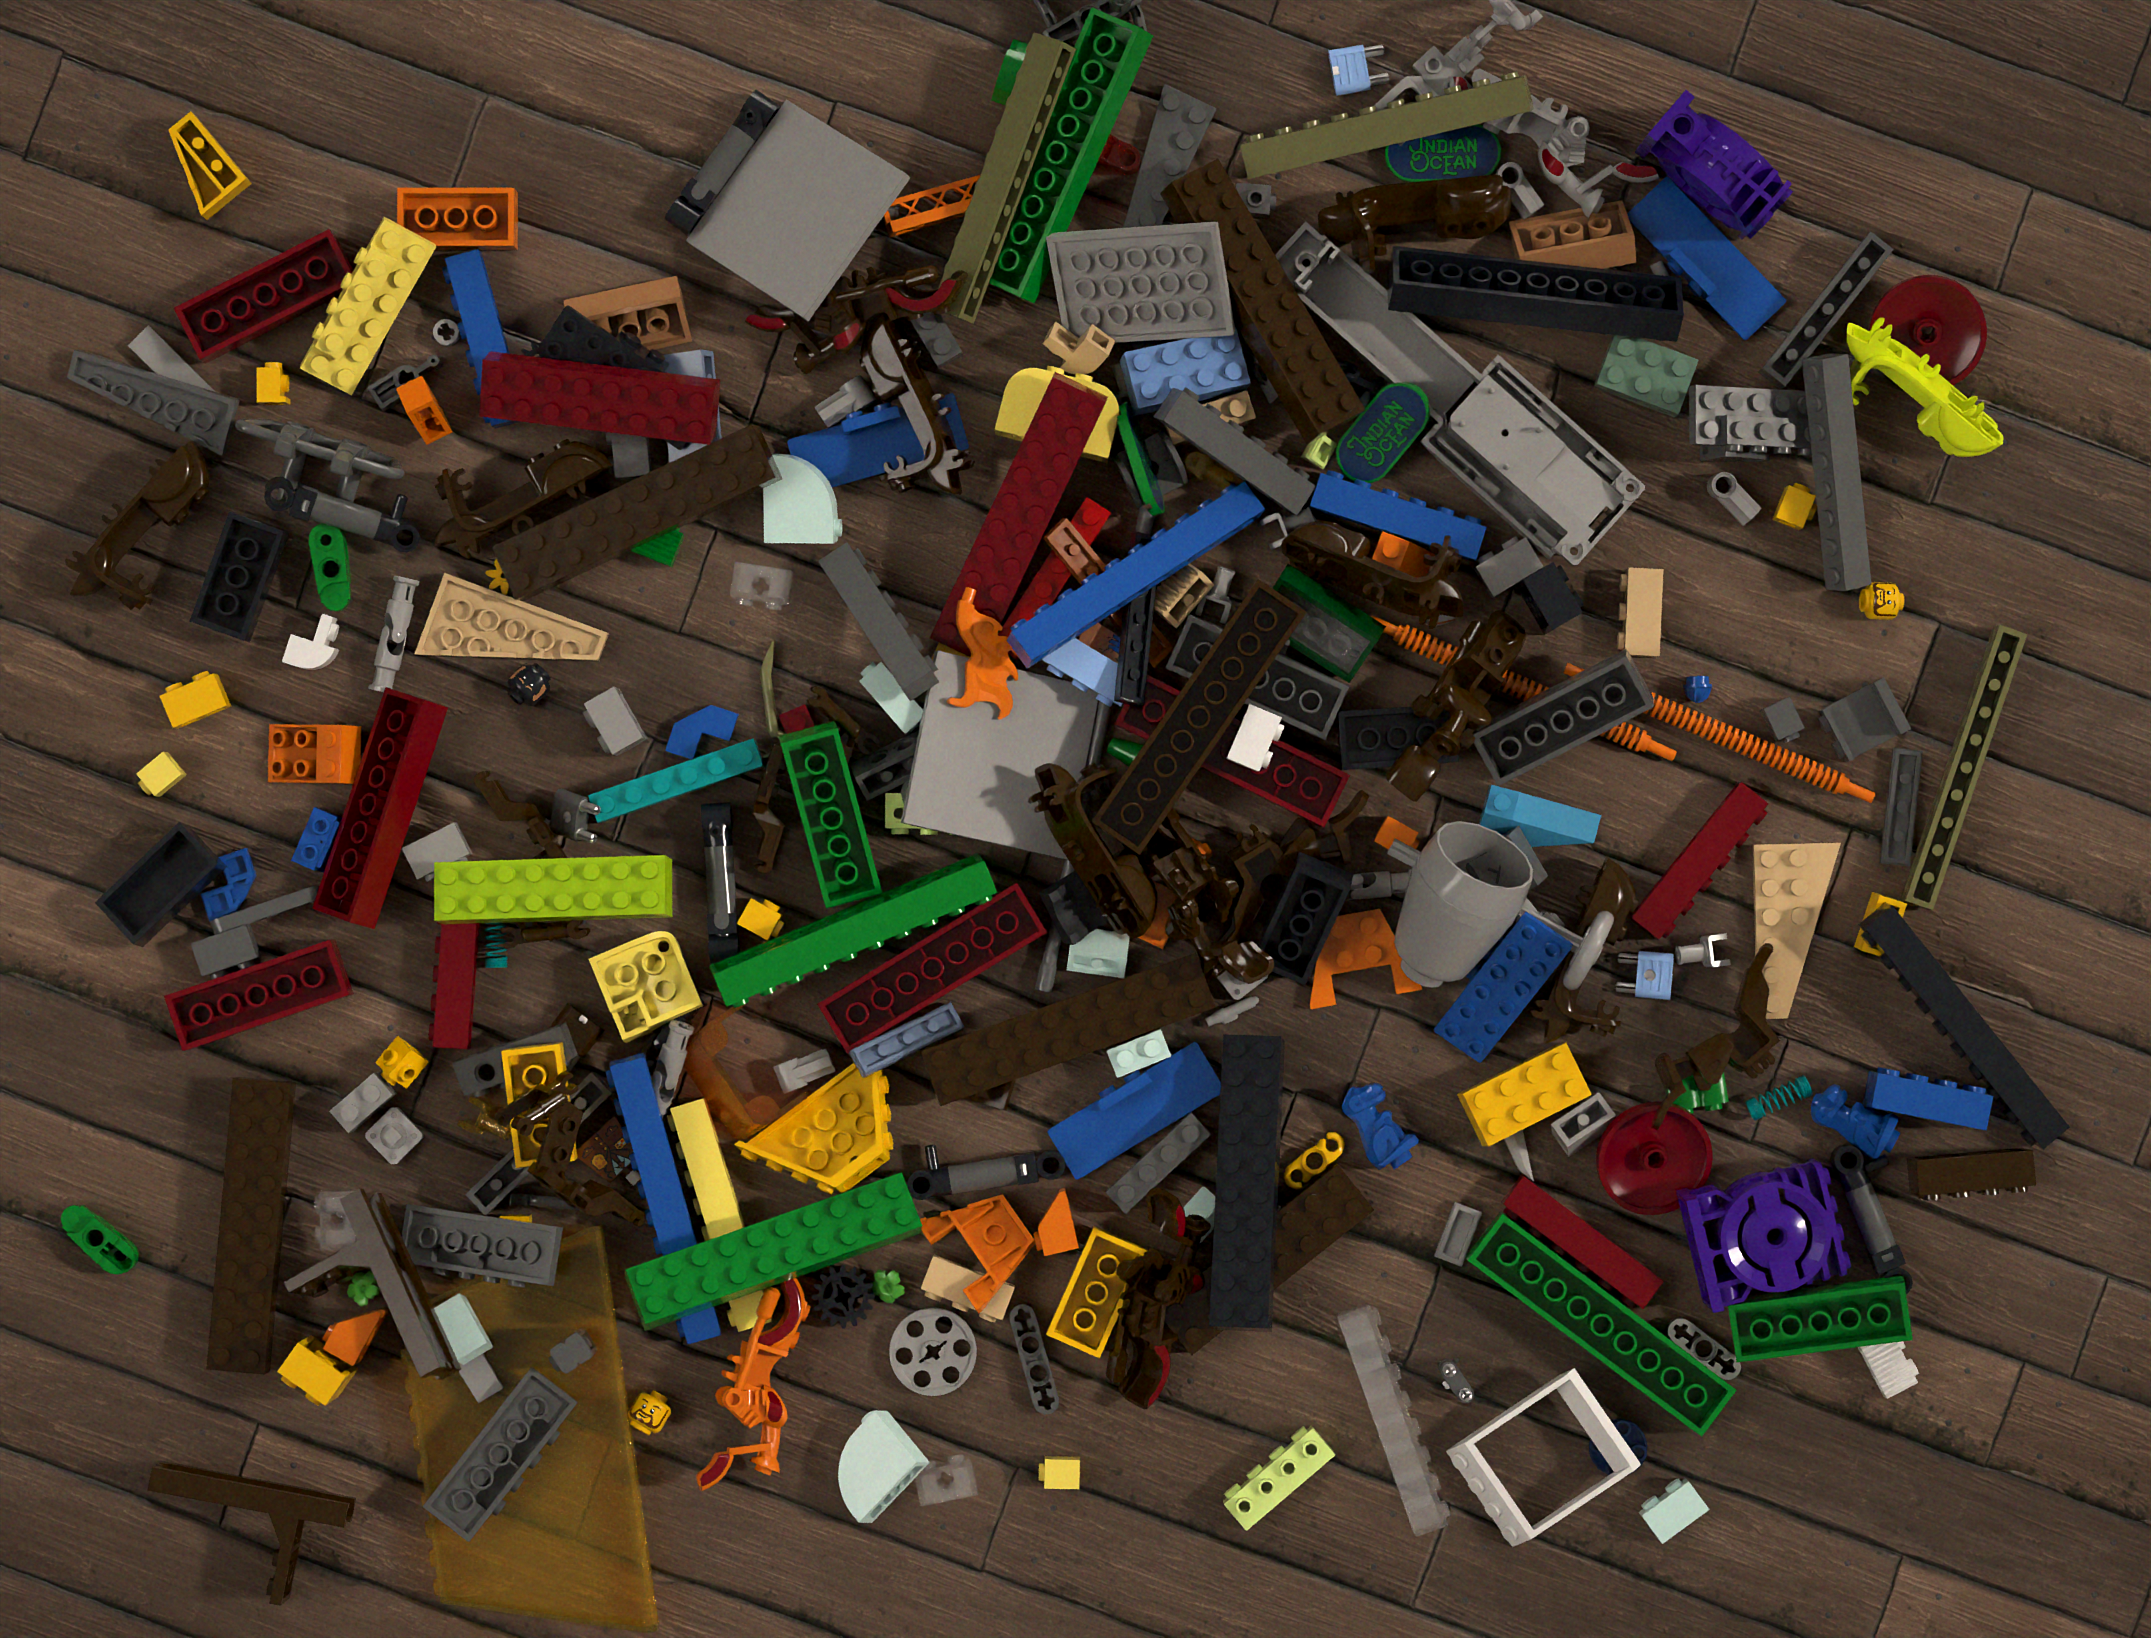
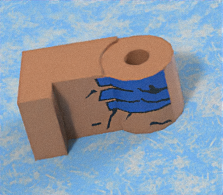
M1097 623L1080 635L1079 641L1118 663L1120 637Z

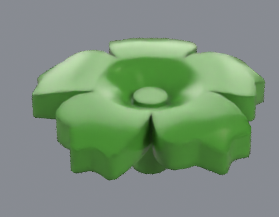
M879 1269L874 1274L875 1281L873 1282L872 1290L875 1295L881 1294V1300L886 1303H893L895 1298L897 1299L905 1293V1287L898 1284L901 1281L898 1272L892 1270L887 1273L886 1270L882 1271Z
M368 1271L366 1274L363 1272L355 1273L352 1278L354 1284H350L347 1291L348 1297L350 1299L354 1298V1302L358 1303L361 1307L367 1306L368 1298L373 1299L375 1296H378L380 1288L374 1285L377 1281L373 1272Z

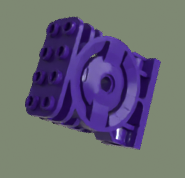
M1685 90L1648 133L1635 153L1642 159L1649 152L1654 154L1659 159V164L1667 176L1692 201L1725 224L1726 227L1741 231L1738 237L1742 240L1746 236L1751 239L1792 194L1793 191L1789 189L1792 183L1787 180L1783 184L1778 171L1756 149L1729 127L1711 116L1694 112L1689 104L1695 97Z
M1811 1158L1807 1159V1163L1798 1164L1796 1162L1790 1164V1167L1773 1168L1772 1172L1749 1174L1733 1182L1725 1191L1714 1185L1692 1190L1688 1188L1676 1190L1702 1302L1712 1313L1724 1311L1725 1306L1744 1302L1752 1288L1765 1292H1784L1795 1289L1803 1284H1813V1280L1822 1279L1826 1281L1832 1275H1847V1269L1851 1268L1848 1253L1842 1251L1840 1241L1844 1240V1234L1840 1223L1836 1224L1834 1213L1838 1212L1834 1196H1829L1827 1185L1831 1184V1179L1827 1167L1823 1168L1821 1162ZM1778 1188H1783L1785 1200L1796 1204L1805 1212L1811 1225L1812 1236L1810 1245L1796 1263L1795 1261L1802 1255L1807 1244V1228L1802 1216L1794 1208L1781 1203ZM1750 1196L1753 1209L1743 1220L1740 1240L1745 1253L1758 1265L1768 1268L1769 1275H1765L1763 1271L1748 1264L1738 1247V1228L1742 1218L1749 1211L1747 1198ZM1711 1220V1238L1707 1239L1705 1227L1702 1224L1705 1221ZM1773 1228H1778L1780 1231L1778 1238L1768 1241V1232ZM1718 1255L1730 1270L1715 1273L1714 1257Z

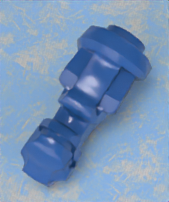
M1376 1082L1362 1087L1352 1086L1342 1104L1344 1114L1352 1119L1358 1127L1366 1156L1372 1165L1381 1170L1390 1164L1395 1170L1413 1157L1409 1150L1419 1143L1418 1138L1415 1134H1404L1400 1126L1392 1120V1112L1390 1110H1384L1381 1113L1377 1111L1375 1106L1384 1101L1386 1097L1381 1084Z
M1832 1084L1823 1093L1816 1094L1813 1097L1811 1116L1816 1124L1837 1131L1853 1147H1856L1863 1155L1872 1159L1878 1158L1883 1150L1888 1153L1891 1152L1900 1135V1132L1895 1130L1899 1119L1898 1116L1892 1113L1883 1116L1874 1108H1864L1860 1102H1856L1852 1108L1846 1107L1844 1103L1847 1100L1848 1094L1836 1084Z

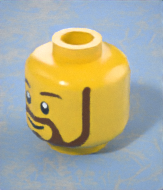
M1871 582V585L1862 589L1859 595L1860 611L1864 612L1868 619L1893 620L1899 610H1903L1904 595L1899 592L1898 587L1894 583Z
M654 1390L651 1394L640 1393L628 1411V1417L631 1419L630 1425L648 1436L651 1432H660L671 1414L670 1407L665 1404L667 1398Z

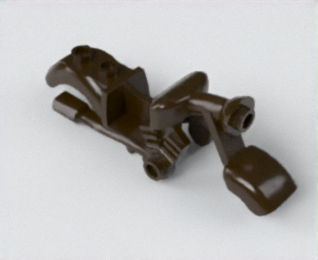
M1496 610L1490 615L1487 626L1479 620L1471 621L1459 640V648L1430 694L1426 697L1420 694L1412 703L1410 708L1414 710V714L1419 718L1426 717L1434 721L1444 709L1451 714L1449 720L1420 747L1417 745L1408 746L1386 773L1388 782L1413 802L1419 800L1441 771V766L1437 760L1442 755L1456 756L1459 754L1460 749L1466 751L1475 741L1474 734H1472L1473 731L1482 730L1490 724L1492 720L1491 715L1484 705L1504 682L1505 679L1502 676L1515 661L1526 640L1524 627L1509 614L1502 610Z
M1172 807L1161 824L1171 832L1174 838L1167 836L1158 828L1140 855L1123 844L1125 849L1131 850L1138 857L1149 878L1158 874L1175 894L1176 899L1171 906L1167 907L1170 915L1165 925V933L1173 940H1191L1203 961L1205 978L1210 976L1216 978L1227 970L1236 979L1252 984L1273 971L1274 961L1269 954L1262 951L1253 941H1246L1240 944L1237 941H1210L1205 927L1211 919L1219 923L1229 919V909L1231 908L1233 898L1239 892V886L1233 878L1221 880L1218 877L1215 868L1207 863L1205 860L1206 856L1201 854L1192 838L1180 824V817Z

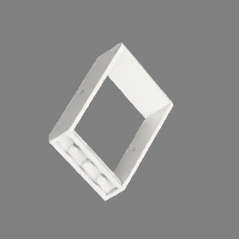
M1575 1368L1558 1375L1446 1451L1453 1465L1461 1472L1468 1482L1471 1491L1477 1495L1484 1505L1486 1513L1493 1518L1503 1537L1512 1547L1531 1540L1641 1465ZM1557 1389L1614 1472L1531 1527L1474 1443Z

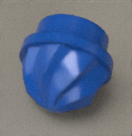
M1709 676L1686 677V685H1683L1687 698L1695 703L1705 701L1712 688V684H1709Z

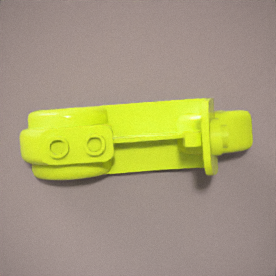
M1878 318L1870 331L1856 324L1848 323L1847 344L1850 352L1855 357L1850 367L1853 405L1857 406L1860 400L1854 395L1855 391H1862L1865 395L1869 394L1870 389L1868 385L1862 382L1871 368L1878 369L1924 407L1917 415L1918 428L1927 437L1932 436L1935 438L1942 450L1948 455L1954 454L1957 457L1979 456L1991 452L2003 444L2004 438L1998 430L1997 423L1983 411L1984 402L1979 403L1978 406L1975 405L1978 396L1967 398L1939 374L1940 364H1937L1934 368L1930 367L1927 364L1930 357L1928 354L1920 358L1908 347L1892 339L1890 336L1892 324L1887 325L1884 329L1880 328V326H1883L1885 318Z

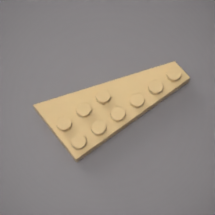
M444 573L414 655L599 661L609 633Z
M1841 843L1752 845L1755 956L1760 947L1765 943H1770L1773 946V952L1762 970L1769 987L1766 1019L1788 1018Z

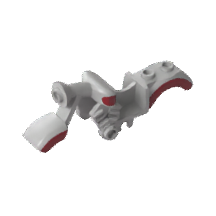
M1482 69L1474 70L1471 76L1472 82L1489 78L1490 83L1502 81L1500 78ZM1449 77V87L1461 85L1462 90L1468 89L1467 83L1462 77ZM1531 95L1534 107L1532 111L1484 122L1482 126L1497 135L1502 130L1508 134L1523 133L1530 136L1539 147L1538 160L1544 177L1551 183L1558 185L1570 198L1580 204L1587 218L1590 217L1592 212L1597 214L1605 198L1601 197L1603 189L1597 188L1593 190L1591 187L1608 175L1612 174L1619 179L1634 183H1644L1659 179L1655 168L1652 166H1634L1620 162L1614 167L1608 165L1585 182L1579 180L1568 167L1584 163L1586 136L1589 134L1590 127L1587 119L1581 116L1566 120L1567 105L1562 104L1559 111H1553L1551 109V104L1554 101L1553 98H1546L1541 103Z

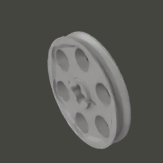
M932 1307L917 1310L900 1322L890 1342L889 1356L892 1369L902 1384L922 1395L939 1396L956 1390L968 1379L976 1362L977 1346L971 1328L960 1316L943 1308ZM942 1316L950 1318L953 1324L952 1329L946 1333L938 1331L935 1325L938 1318ZM914 1320L921 1322L924 1327L923 1333L918 1337L909 1335L907 1332L909 1322ZM964 1339L968 1341L970 1351L967 1355L960 1356L954 1352L953 1346L957 1340ZM947 1341L938 1351L939 1358L935 1359V1357L931 1356L921 1363L919 1362L928 1352L927 1345L931 1344V1346L935 1347ZM905 1347L912 1351L913 1358L909 1363L902 1364L897 1360L896 1352L900 1348ZM949 1366H953L959 1371V1379L954 1383L946 1382L943 1378V1370ZM921 1370L928 1372L931 1378L930 1383L925 1387L916 1385L914 1382L916 1372Z

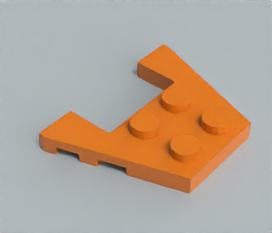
M1380 909L1337 916L1316 961L1309 1004L1310 1009L1336 1005L1331 975L1378 966L1391 965L1396 994L1422 990L1420 984L1412 981L1402 971V958L1399 956L1394 944L1395 936Z
M1003 1194L968 1204L967 1207L958 1210H948L941 1212L938 1216L920 1219L922 1224L921 1231L931 1245L957 1229L987 1271V1274L963 1289L964 1294L978 1314L983 1311L1035 1245L1034 1238Z

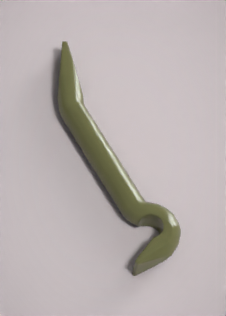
M772 641L760 669V683L767 729L772 738H778V736L785 735V733L779 729L771 678L774 655V642ZM767 753L766 755H764V756H763V759H767L768 756H769V753Z

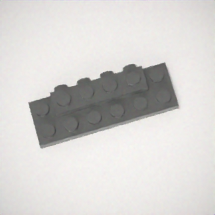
M1706 385L1689 386V445L1725 446V452H1742L1743 447L1749 448V453H1767V449H1773V454H1791V450H1797V455H1812L1805 391Z
M407 1204L401 1237L415 1265L433 1267L432 1273L450 1276V1271L453 1270L458 1271L457 1277L475 1280V1274L483 1275L482 1281L499 1284L500 1279L504 1278L508 1279L507 1285L525 1288L526 1282L554 1286L563 1228Z
M531 1366L425 1502L423 1508L466 1541L470 1542L491 1513L494 1516L499 1514L507 1503L503 1498L509 1490L515 1493L525 1480L521 1475L526 1468L529 1467L533 1470L543 1457L539 1452L544 1445L551 1446L561 1434L557 1430L578 1401Z

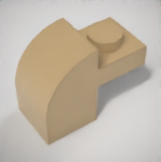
M1055 322L1049 329L1043 345L1053 354L1059 355L1064 359L1060 369L1071 374H1089L1106 360L1115 340L1093 324L1078 338Z

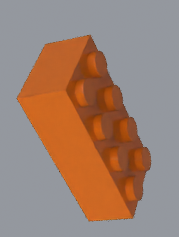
M397 188V224L436 244L435 250H518V192L515 188Z

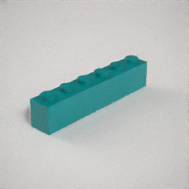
M752 738L590 794L588 797L590 803L600 806V813L595 815L597 823H603L763 768L765 765L756 739Z

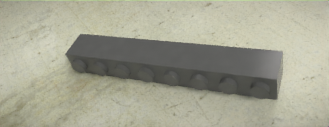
M1824 354L1802 359L1825 586L1826 590L1848 591L1871 585L1849 358L1848 354Z

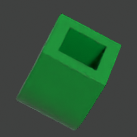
M1013 39L999 71L991 101L1006 105V101L1011 95L1016 81V74L1021 68L1026 55L1027 43Z

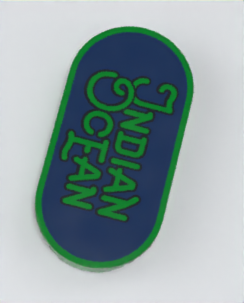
M1476 124L1405 141L1402 146L1398 144L1388 145L1385 147V162L1393 175L1406 183L1485 176L1492 174L1497 168L1501 157V147L1498 138L1493 132L1483 128V125Z
M1397 382L1386 385L1377 393L1365 408V411L1359 415L1341 437L1337 445V462L1347 477L1354 481L1358 479L1367 483H1373L1382 479L1425 429L1430 420L1429 401L1423 390L1409 382Z
M1128 402L1120 404L1118 406L1121 415L1117 416V424L1140 495L1146 505L1151 504L1152 508L1148 509V512L1152 516L1165 512L1164 500L1137 417L1133 415L1132 407Z

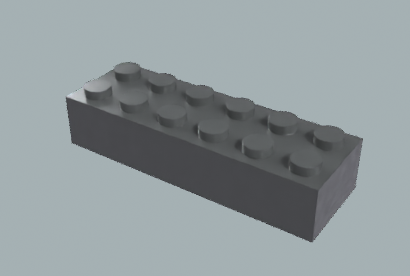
M1190 613L1166 668L1190 679L1224 628ZM1278 653L1244 704H1251L1280 716L1282 721L1325 740L1349 689V684Z
M1625 649L1491 718L1492 720L1487 727L1482 730L1473 731L1472 734L1475 737L1474 744L1497 786H1500L1653 708L1654 698L1628 650Z

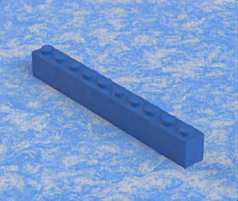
M1244 481L1238 486H1235L1234 483L1229 485L1220 493L1221 497L1215 501L1210 498L1197 507L1198 512L1191 516L1188 513L1184 514L1174 522L1175 526L1167 531L1163 528L1151 537L1152 541L1145 546L1142 543L1136 545L1128 552L1129 556L1122 561L1116 558L1104 567L1105 572L1098 576L1095 573L1089 575L1081 582L1082 586L1077 590L1073 591L1072 588L1066 590L1057 598L1059 601L1052 606L1047 603L1034 612L1035 617L1028 621L1021 619L1010 628L1011 633L1007 642L1025 667L1028 669L1258 520L1265 508Z
M640 1053L611 1061L610 1070L606 1071L609 1087H615L618 1098L613 1099L617 1115L624 1116L626 1126L621 1127L625 1143H631L634 1152L629 1155L633 1171L639 1170L641 1181L637 1182L641 1199L647 1198L649 1209L645 1210V1215L649 1227L654 1226L657 1237L652 1238L656 1254L665 1256L696 1245L695 1233L645 1055ZM715 1306L676 1321L680 1338L686 1337L687 1344L721 1335V1326Z

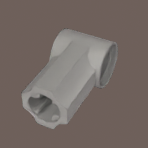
M1507 162L1497 170L1495 175L1502 177L1504 170H1511L1515 173L1516 182L1507 184L1503 181V186H1508L1511 189V203L1524 220L1543 207L1544 203L1523 175L1522 168L1514 162Z
M861 375L845 383L839 388L840 391L815 406V409L828 428L844 419L847 414L862 411L877 400Z
M1717 473L1708 480L1707 491L1710 496L1717 499L1742 526L1762 509L1737 483L1736 478L1731 473ZM1719 478H1724L1728 482L1729 487L1725 494L1718 492L1716 489V481Z
M827 1048L808 1054V1056L800 1059H791L773 1067L783 1094L808 1085L807 1082L835 1072Z

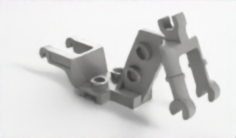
M1489 0L1493 7V15L1491 16L1493 20L1485 28L1482 25L1477 27L1469 35V39L1464 37L1444 56L1435 46L1430 48L1412 65L1420 76L1404 77L1374 105L1376 110L1386 109L1388 102L1395 101L1409 88L1415 90L1419 95L1432 92L1433 97L1444 95L1443 89L1449 88V77H1462L1466 81L1468 89L1473 88L1464 77L1484 60L1485 57L1480 52L1493 38L1491 32L1498 25H1510L1516 31L1526 29L1529 31L1543 16L1537 9L1525 16L1510 0ZM1401 142V143H1397V144H1398L1399 146H1402L1405 142Z

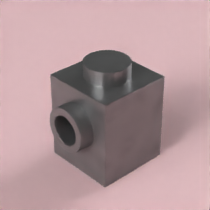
M1236 183V190L1252 217L1268 218L1270 211H1275L1276 193H1271V185Z

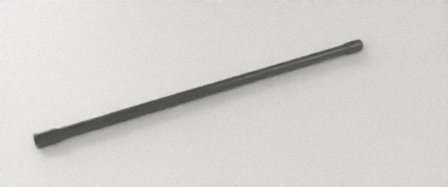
M1140 507L1135 531L1152 535L1156 516H1152L1148 512L1149 508ZM1115 626L1114 633L1120 637L1121 633ZM1099 701L1085 767L1093 762L1096 766L1100 765L1113 704L1109 707ZM1090 791L1081 794V805L1087 817H1089L1093 799ZM1068 858L1064 859L1060 879L1075 871ZM1052 919L1043 960L1039 966L1035 985L1036 990L1052 993L1057 970L1056 964L1062 941Z

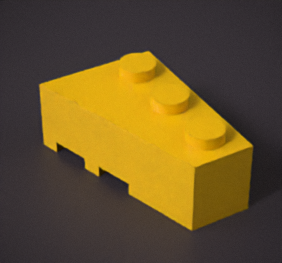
M191 111L168 129L198 204L199 212L206 220L211 218L252 184Z

